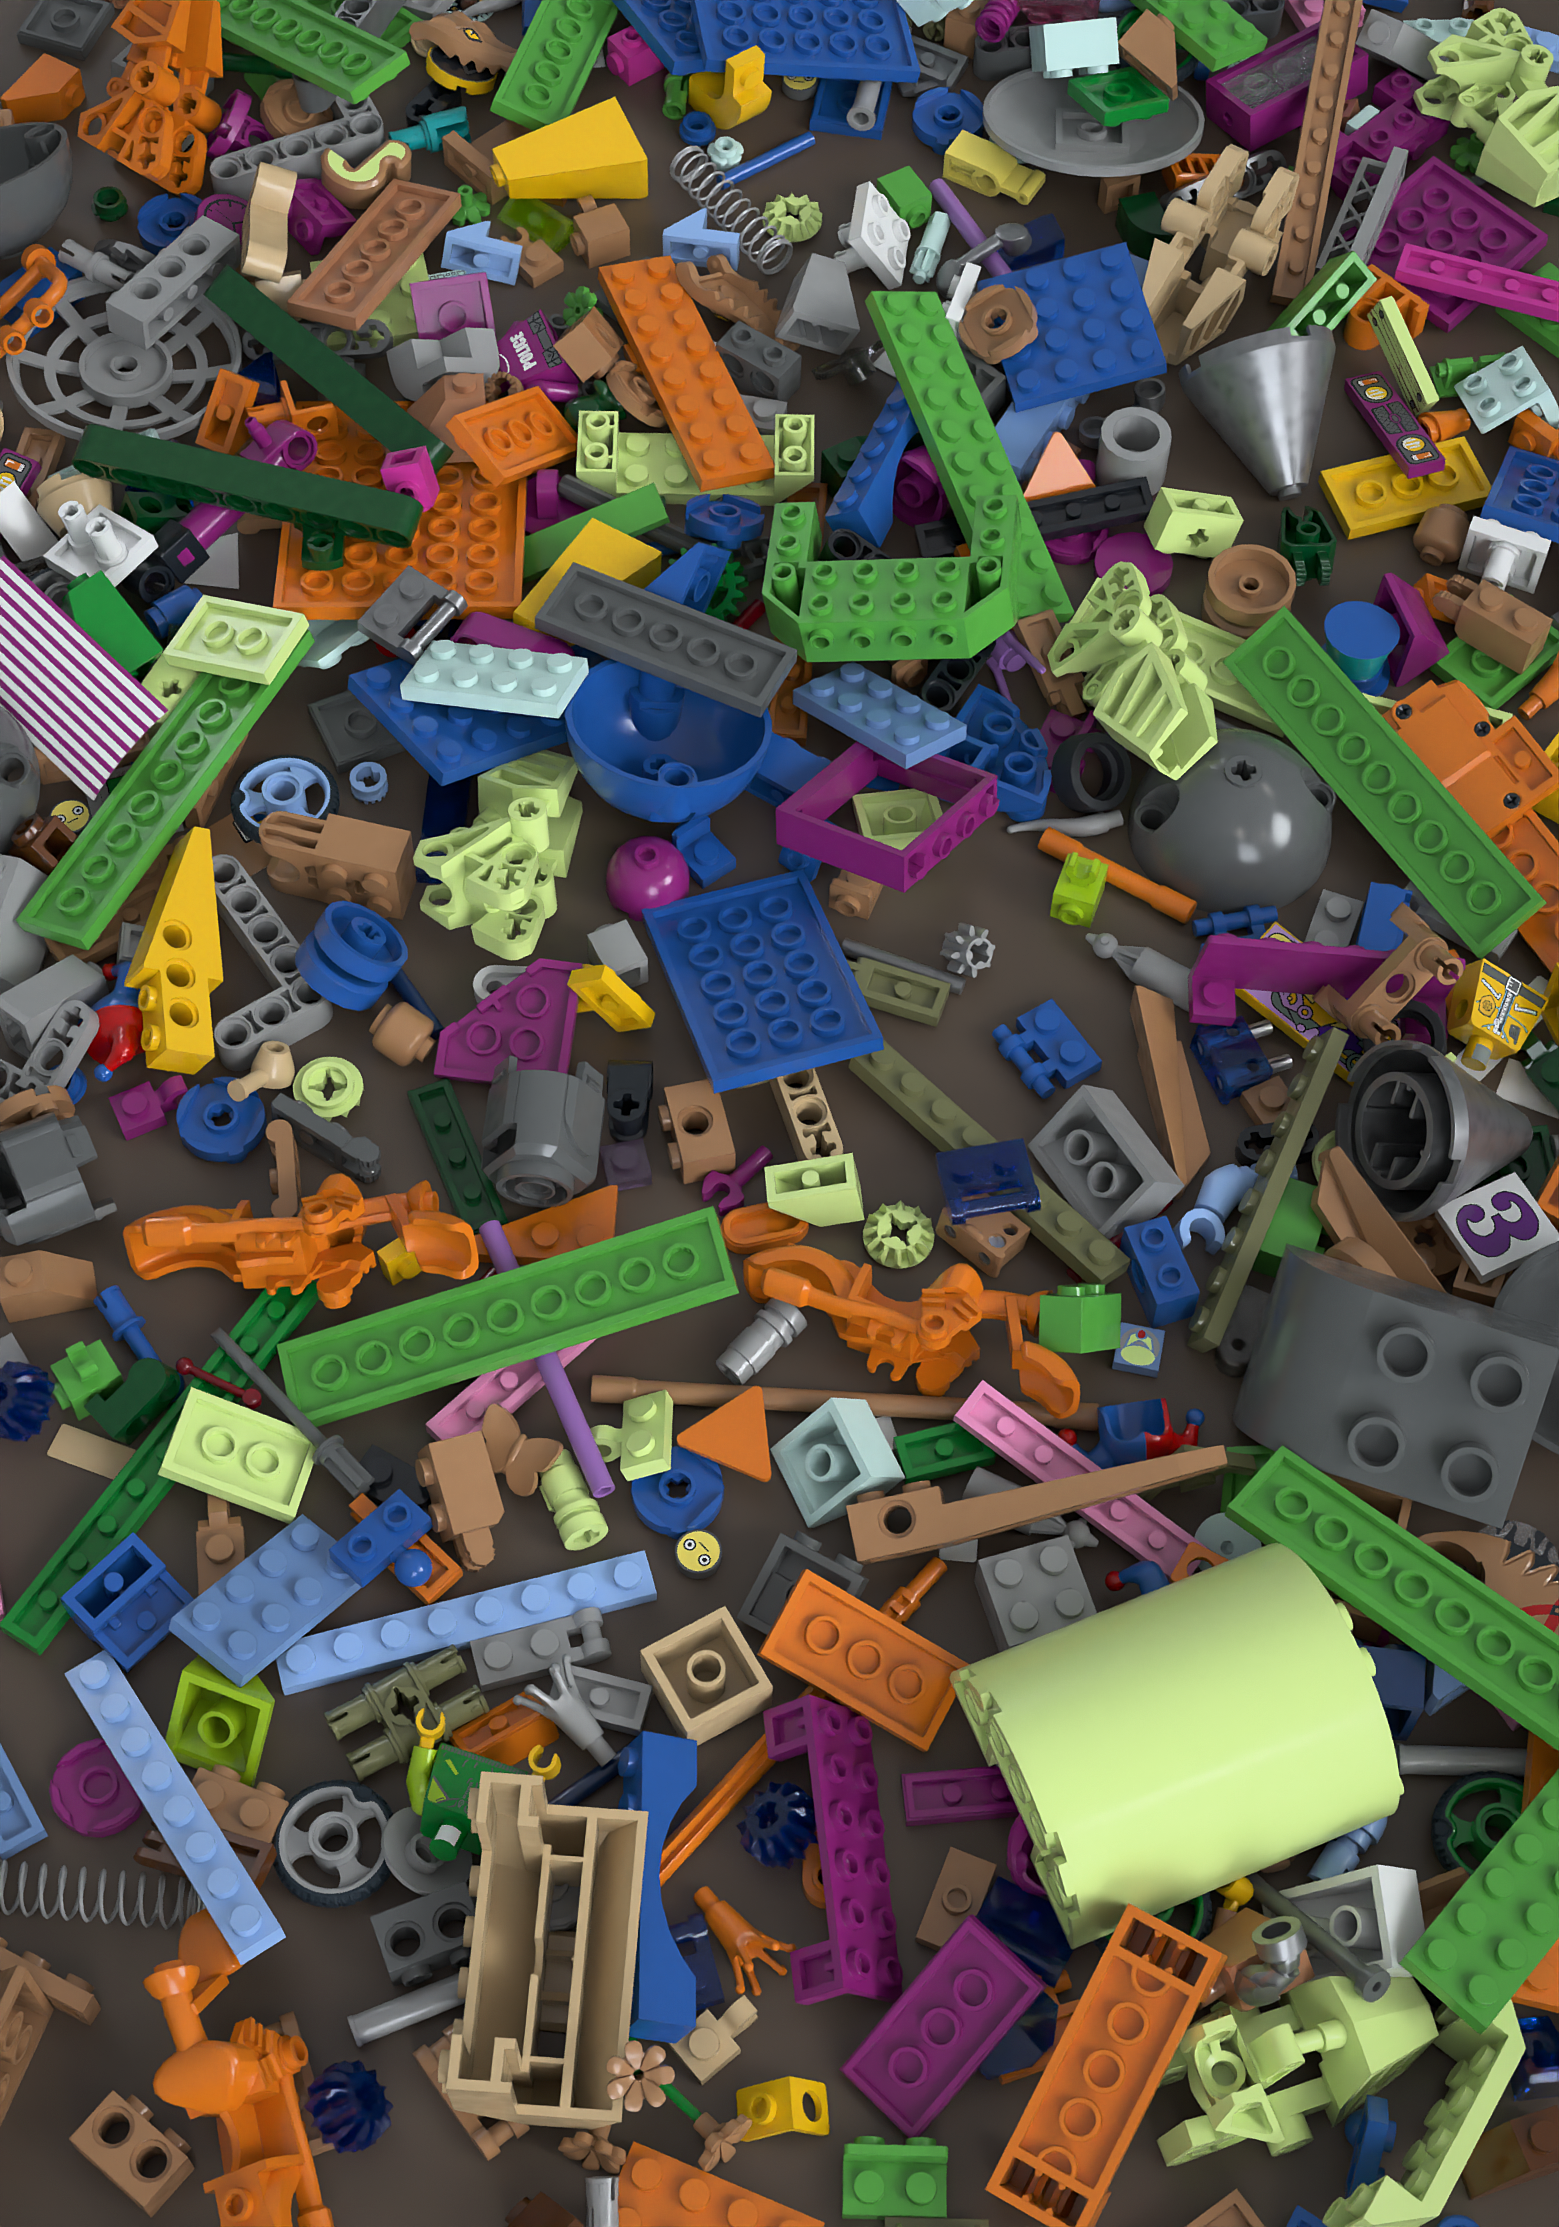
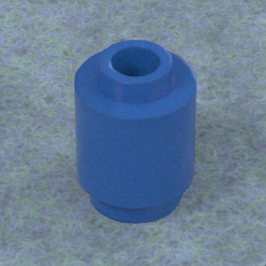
M183 584L150 604L151 608L144 611L145 619L157 638L162 640L167 636L173 638L203 596L197 588L191 589L186 584Z

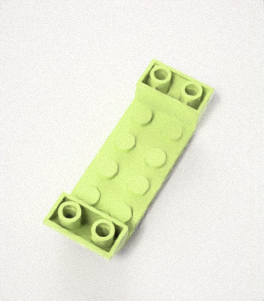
M579 411L576 477L617 498L654 483L659 495L665 497L666 504H686L691 498L704 494H710V501H716L718 498L723 497V494L747 498L759 506H775V503L783 501L814 481V415L775 414V435H760L775 464L773 479L700 492L672 433L619 432L618 411Z
M1511 1999L1481 2035L1446 2004L1442 2003L1438 2007L1433 2018L1438 2022L1436 2027L1439 2036L1432 2043L1458 2062L1450 2071L1445 2081V2084L1450 2087L1444 2100H1438L1428 2112L1424 2120V2125L1428 2127V2130L1422 2141H1416L1406 2153L1402 2161V2166L1406 2168V2171L1401 2181L1395 2182L1386 2175L1369 2186L1365 2183L1360 2184L1349 2198L1343 2199L1339 2197L1332 2203L1323 2218V2224L1327 2227H1420L1440 2215L1526 2050Z

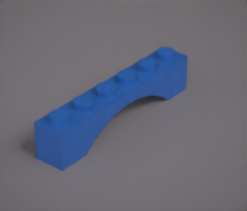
M899 382L896 383L892 393L887 398L885 406L878 419L874 422L871 432L865 443L861 446L857 458L848 470L843 484L834 496L833 502L825 515V519L833 532L841 528L849 529L876 548H880L893 523V491L899 460L905 446L912 436L919 431Z
M642 1731L627 1747L623 1748L618 1763L619 1775L623 1776V1794L620 1798L618 1809L648 1811L629 2037L676 2044L696 2028V1977L681 1956L669 1930L661 1900L659 1873L662 1847L670 1822L682 1802L697 1787V1740Z

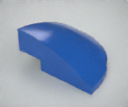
M978 684L955 717V719L967 725L966 739L938 754L997 775V799L1000 800L997 811L1026 812L1041 810L1047 799L1052 779L1051 770L1048 769L1046 760L1048 746L1038 728L1031 729L1020 719V709L1015 704L995 691Z

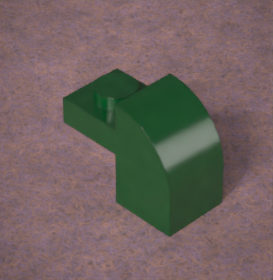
M1154 191L1119 198L1115 223L1122 241L1127 244L1128 250L1146 260L1150 259L1155 238L1169 244L1174 235L1161 230V222L1165 212Z

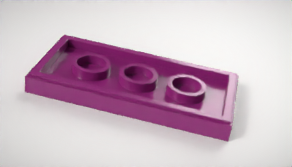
M973 1914L968 1915L839 2070L908 2138L921 2137L1048 1985Z

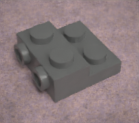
M798 1530L793 1538L781 1533L745 1600L737 1619L768 1635L802 1570L806 1568L860 1599L870 1579L860 1575L863 1565L841 1553H838L835 1560L818 1552L822 1543Z

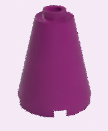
M925 444L903 452L898 463L894 481L893 514L911 527L941 520L951 505Z

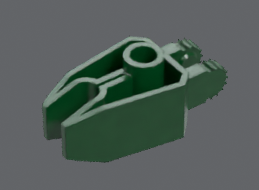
M1305 506L1302 521V517L1296 516L1290 507H1284L1281 513L1277 552L1288 560L1295 571L1296 586H1304L1306 581H1310L1313 578H1317L1319 586L1329 585L1333 571L1337 539L1323 514L1313 507Z

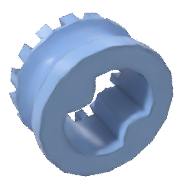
M363 762L352 769L349 780L351 792L355 799H358L359 802L364 801L365 804H368V802L374 804L375 800L380 802L382 800L381 797L385 798L389 786L386 771L380 764ZM368 776H371V779L378 783L371 787H365L362 781H364V777L369 779Z

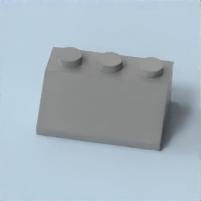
M1 854L0 994L40 973L49 952L44 940L45 937L25 932L16 921L48 878V875L21 858Z
M1082 1085L1027 1145L1071 1207L1107 1239L1122 1233L1125 1227L1156 1217L1185 1186L1113 1090Z

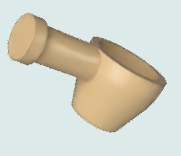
M279 1041L263 1043L253 1060L250 1074L241 1079H235L228 1084L227 1091L229 1096L234 1101L240 1102L246 1099L250 1093L261 1087L282 1089L291 1086L294 1082L295 1066L289 1046Z

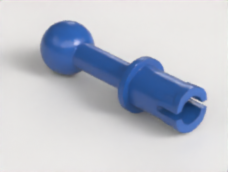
M114 1285L102 1291L100 1295L103 1299L97 1296L93 1303L113 1329L112 1338L114 1341L117 1342L125 1339L138 1360L154 1358L161 1361L141 1331L146 1320L143 1316L136 1315L121 1292L120 1287ZM180 1374L181 1384L179 1392L170 1403L175 1402L185 1390V1380Z

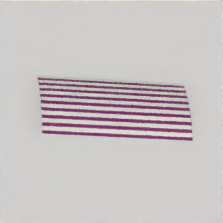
M4 555L0 558V706L19 722L31 742L94 801L102 786L123 757L148 729L169 710Z

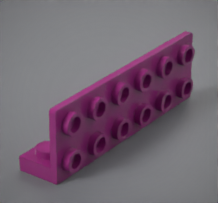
M1229 933L1210 935L1188 975L1189 1022L1232 1026L1236 1019L1235 988L1315 995L1323 985L1326 987L1329 984L1344 998H1350L1396 949L1378 951L1367 950L1358 945L1346 947L1324 946L1315 941L1303 943L1280 942V940L1272 937L1261 939L1237 938V936ZM1457 958L1462 962L1463 968L1465 970V959ZM1449 972V975H1451L1456 981L1459 979V977L1454 972ZM1396 974L1388 980L1385 987L1386 993H1393L1400 989L1404 981L1403 974ZM1433 976L1412 1000L1425 1003L1438 1014L1445 1027L1447 1039L1445 999L1455 983L1444 985ZM1399 1018L1400 1040L1431 1044L1430 1034L1422 1023L1411 1018Z
M809 1694L763 1711L769 1759L781 1762L808 1752L829 1930V1940L790 1952L795 2003L810 2005L850 1993L894 2004L903 1994V1971L898 1959L895 1935L897 1923L892 1912L889 1888L891 1875L885 1856L883 1840L885 1828L879 1809L877 1793L879 1781L874 1768L871 1745L873 1737L872 1728L864 1716L853 1712L848 1707Z

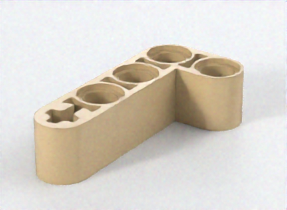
M259 162L242 225V274L277 284L280 283L287 258L288 211L296 185L297 172Z
M815 1068L738 1087L748 1088L770 1082L798 1161L843 1154V1144ZM797 1083L803 1085V1087L792 1088L788 1085ZM814 1120L817 1123L814 1125H806L803 1124L801 1121ZM821 1147V1156L816 1155V1149Z

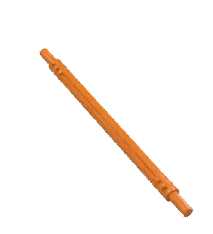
M933 1557L906 1587L900 1586L878 1611L902 1625L905 1624L910 1616L921 1606L919 1600L948 1570L946 1564L938 1557ZM808 1686L798 1697L801 1698L810 1694L830 1702L833 1700L811 1686ZM766 1733L664 1841L659 1873L660 1888L774 1765L776 1760L768 1758Z

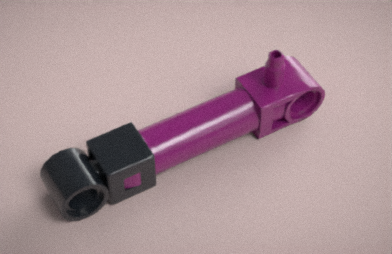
M251 416L245 420V426L254 441L239 454L241 458L299 471L304 470L314 460L317 453V441L309 431L283 419L274 421L266 429L255 417ZM200 502L180 522L177 523L170 519L153 535L159 547L121 581L123 587L147 603H152L173 591L175 580L182 584L210 558L206 550L245 513Z

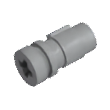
M771 1298L764 1305L765 1310L760 1309L754 1315L755 1322L750 1327H746L715 1361L719 1370L736 1385H743L752 1375H756L780 1347L786 1348L792 1342V1337H797L807 1327L808 1324L805 1317L796 1306Z

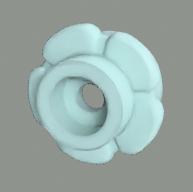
M720 137L707 148V154L711 156V162L716 164L717 170L723 172L739 166L742 159L741 154L744 152L743 146L731 137Z

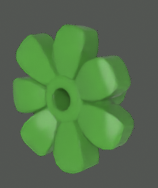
M1476 132L1471 135L1470 140L1466 137H1461L1457 139L1456 145L1451 147L1450 157L1456 160L1455 168L1460 172H1464L1470 167V171L1476 173L1485 146L1476 137Z
M462 185L458 188L462 207L452 217L453 224L464 226L466 220H468L469 225L482 222L481 217H486L490 214V204L487 203V196L483 192L473 195V190L468 185Z
M579 286L576 293L568 292L566 294L564 303L569 308L563 310L565 325L571 326L596 304L597 297L594 293L590 292L589 288ZM596 307V309H597V310L600 312V314L603 316V311H602V309Z

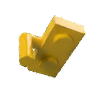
M583 964V969L571 971L567 985L579 996L577 1013L595 1011L617 1032L652 1026L656 1013L607 965L593 966Z

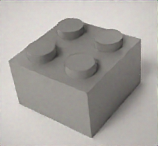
M1068 1535L983 1558L977 1562L974 1583L999 1653L1097 1614Z

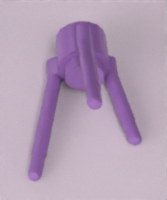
M1011 629L996 639V646L991 653L992 657L986 662L994 674L1000 695L1011 702L1012 699L1002 669L1015 672L1021 669L1027 662L1040 674H1044L1046 668L1018 641L1015 632Z

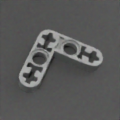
M67 1001L54 1014L22 1070L0 1059V1071H6L7 1073L6 1084L0 1089V1103L19 1093L20 1088L23 1090L33 1088L36 1095L49 1093L47 1086L56 1085L65 1088L98 1032L100 1025L97 1013L82 1001ZM74 1017L77 1019H83V1022L79 1027L71 1025V1021L74 1019ZM63 1036L68 1040L70 1039L72 1041L70 1046L62 1042L60 1038ZM56 1050H62V1063L54 1070H47V1057Z

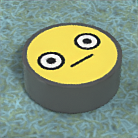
M782 75V91L788 98L803 101L812 98L816 94L818 77H789Z
M78 799L60 801L49 813V817L56 815L77 836L81 834L92 819L89 806Z
M695 1529L683 1534L675 1547V1562L678 1569L685 1576L692 1579H705L715 1574L722 1562V1546L719 1539L713 1533L703 1529Z

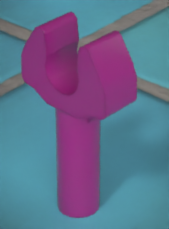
M760 1146L729 1175L718 1173L715 1170L711 1171L703 1182L701 1191L702 1201H708L718 1191H725L729 1195L723 1198L718 1205L719 1216H725L734 1209L744 1207L742 1187L773 1159L770 1150L765 1146Z

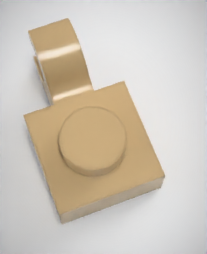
M745 1995L733 2003L718 2021L707 2009L696 2019V2028L676 2044L669 2043V2046L702 2086L741 2053L740 2047L733 2039L758 2019L756 2014L758 2011Z

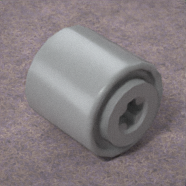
M1126 407L1116 410L1105 419L1100 432L1095 466V479L1098 485L1103 486L1146 477L1152 496L1155 495L1165 480L1171 446V429L1166 420L1155 411L1143 407Z

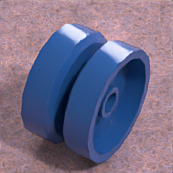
M348 901L332 902L315 923V930L304 939L295 952V964L299 973L313 990L332 1003L357 1011L371 1009L387 989L388 981H391L397 975L408 959V948L402 936L387 920L360 904Z

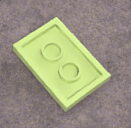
M203 595L162 654L168 665L270 685L309 627V623L303 613Z
M191 1387L157 1475L290 1524L296 1516L314 1464L312 1457L317 1448L293 1425Z

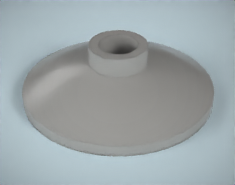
M406 1807L397 1811L387 1821L381 1835L382 1853L390 1871L403 1885L418 1894L426 1896L462 1881L467 1882L472 1866V1853L460 1849L456 1859L452 1861H443L436 1858L429 1849L432 1839L423 1836L420 1832L422 1817L416 1814L412 1807Z

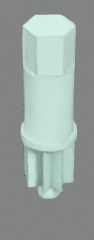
M936 211L930 216L920 246L915 251V257L909 272L913 274L912 279L917 284H923L924 281L929 283L930 278H933L951 225L947 213Z

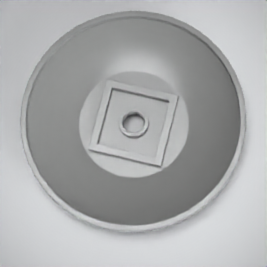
M1113 64L1108 65L1109 71L1117 70ZM1032 68L1022 70L996 84L987 94L983 106L982 117L985 130L990 138L1003 150L1032 165L1079 176H1130L1171 166L1183 160L1197 148L1202 139L1204 129V115L1200 105L1180 86H1178V97L1174 101L1169 99L1168 112L1153 115L1150 119H1135L1121 122L1120 125L1114 127L1103 126L1067 94L1068 80L1093 75H1079L1078 68H1072L1073 76L1043 79V71L1032 72Z

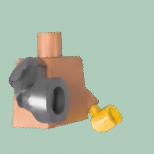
M1246 1877L1216 1889L1226 1899L1223 1908L1217 1907L1210 1934L1200 1942L1223 1953L1228 1958L1206 2002H1200L1197 2010L1203 2009L1218 1999L1241 2012L1250 2011L1256 2007L1268 2005L1281 1999L1279 1995L1315 1977L1305 1949L1308 1941L1298 1918L1282 1916L1270 1919L1247 1907L1237 1913L1238 1907L1246 1904L1254 1893L1253 1885Z

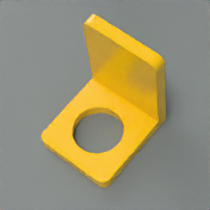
M787 2076L741 2088L736 2092L737 2115L743 2114L752 2120L751 2127L741 2141L750 2142L790 2131L817 2136L828 2135L830 2132L826 2086L822 2082ZM805 2092L812 2097L815 2104L816 2114L813 2122L807 2118L803 2110L802 2101Z

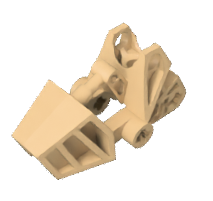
M1230 144L1226 146L1203 183L1198 194L1196 206L1179 198H1174L1170 202L1161 222V230L1174 235L1169 244L1156 238L1154 239L1142 287L1167 363L1178 365L1223 334L1243 301L1246 280L1243 279V276L1247 270L1257 275L1265 276L1271 269L1278 253V243L1283 235V232L1279 231L1280 223L1292 207L1299 182V174L1284 167H1279L1264 189L1263 200L1259 207L1239 200L1238 197L1233 196L1241 188L1249 153L1242 148ZM1199 243L1206 250L1199 278L1203 281L1201 285L1191 280V272L1184 269Z

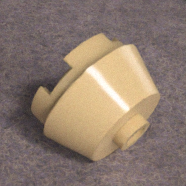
M58 473L45 480L37 488L39 498H37L39 504L37 513L61 539L68 533L58 514L59 508L68 501L81 503L87 515L99 504L114 512L113 487L110 481L93 478L83 473L62 480Z

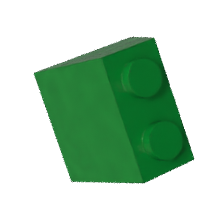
M99 570L91 577L87 573L81 574L66 587L69 592L61 599L63 602L61 609L137 681L141 680L152 669L160 657L163 648L102 570Z

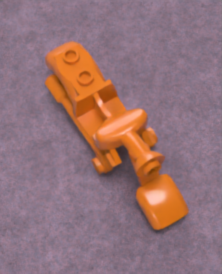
M335 1173L328 1176L322 1182L315 1195L301 1198L302 1208L297 1217L253 1218L250 1200H241L235 1209H216L203 1205H185L159 1210L136 1219L124 1227L123 1231L130 1265L136 1275L144 1280L156 1279L185 1268L207 1267L222 1271L234 1282H243L244 1289L266 1288L268 1295H275L278 1288L291 1286L292 1295H298L302 1293L306 1285L310 1284L312 1280L319 1278V1281L316 1283L318 1297L324 1303V1306L330 1309H338L348 1305L351 1301L350 1296L353 1294V1288L360 1283L363 1277L362 1274H367L370 1271L369 1267L374 1268L376 1266L374 1251L362 1244L367 1226L390 1222L406 1251L415 1253L417 1263L425 1273L442 1274L462 1280L474 1275L479 1265L476 1240L472 1227L461 1218L439 1212L438 1194L436 1191H432L431 1185L427 1180L417 1183L407 1193H393L364 1199L358 1186L350 1177L343 1173Z
M788 1243L787 1246L766 1249L743 1260L744 1285L748 1294L755 1302L766 1304L771 1298H775L800 1308L808 1305L825 1311L831 1318L839 1338L847 1340V1347L869 1354L867 1370L870 1373H875L877 1366L881 1363L893 1365L894 1369L890 1373L892 1381L900 1380L912 1363L921 1362L916 1372V1386L923 1396L942 1397L949 1389L950 1383L963 1372L964 1367L968 1368L972 1365L973 1360L977 1361L980 1359V1347L969 1330L980 1322L981 1318L1005 1321L1012 1369L1019 1370V1383L1022 1393L1039 1402L1052 1416L1058 1419L1070 1417L1078 1410L1080 1384L1066 1361L1042 1345L1030 1341L1023 1342L1021 1325H1025L1027 1331L1034 1338L1039 1336L1040 1295L1053 1294L1052 1290L1035 1292L1029 1296L1006 1291L984 1290L981 1279L974 1268L968 1264L958 1263L947 1268L927 1289L922 1288V1295L918 1301L902 1302L884 1296L872 1285V1265L864 1263L861 1268L850 1261L838 1260L832 1255L813 1247Z
M205 1908L191 1915L185 1921L179 1938L178 1960L164 1962L155 1966L154 1973L146 1977L142 1982L145 1989L154 1998L161 2001L164 2017L176 2046V2052L168 2057L155 2072L152 2082L154 2092L163 2101L185 2108L190 2120L199 2116L216 2118L224 2175L203 2183L206 2194H215L220 2217L219 2227H293L291 2205L294 2192L299 2208L297 2216L299 2227H334L331 2210L322 2203L315 2165L305 2133L306 2124L301 2119L298 2104L300 2097L296 2092L293 2074L300 2072L301 2067L308 2062V2050L304 2041L297 2035L292 2037L289 2035L280 2036L274 2030L263 2029V2025L260 2023L255 2024V2019L252 2017L235 2023L230 2042L208 2040L198 2014L229 1984L227 1976L243 1966L240 1965L208 1910Z

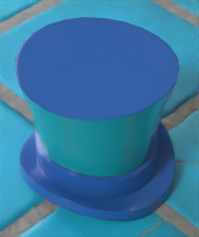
M1361 601L1340 603L1333 607L1326 615L1324 621L1326 643L1321 647L1362 693L1375 697L1381 696L1389 684L1390 665L1387 656L1398 644L1400 638L1399 625L1390 613L1377 605Z

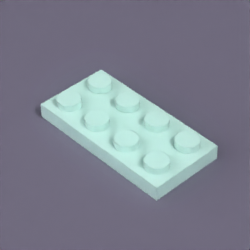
M432 640L400 684L402 700L559 719L588 675L589 668L587 658L574 657L565 653L548 654L531 652L528 649L496 648L487 644L470 645L454 643L451 640Z

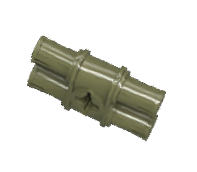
M454 1644L449 1645L448 1648L416 1665L413 1661L410 1663L406 1661L403 1663V1668L371 1685L369 1682L365 1683L364 1687L361 1688L362 1694L329 1712L323 1713L337 1741L373 1720H376L377 1723L382 1722L384 1725V1735L351 1753L345 1754L359 1782L396 1761L400 1764L410 1762L413 1746H419L420 1736L416 1730V1716L421 1709L425 1708L422 1726L427 1730H433L439 1726L441 1712L445 1716V1732L439 1739L435 1740L434 1745L442 1740L444 1743L448 1742L449 1738L453 1736L452 1731L482 1714L490 1712L483 1695L480 1696L481 1691L476 1684L439 1705L436 1702L432 1703L428 1697L430 1696L429 1690L461 1673L467 1672L462 1657L460 1655L457 1656L458 1650ZM398 1701H401L403 1706H406L410 1711H414L415 1724H412L405 1715L399 1714Z

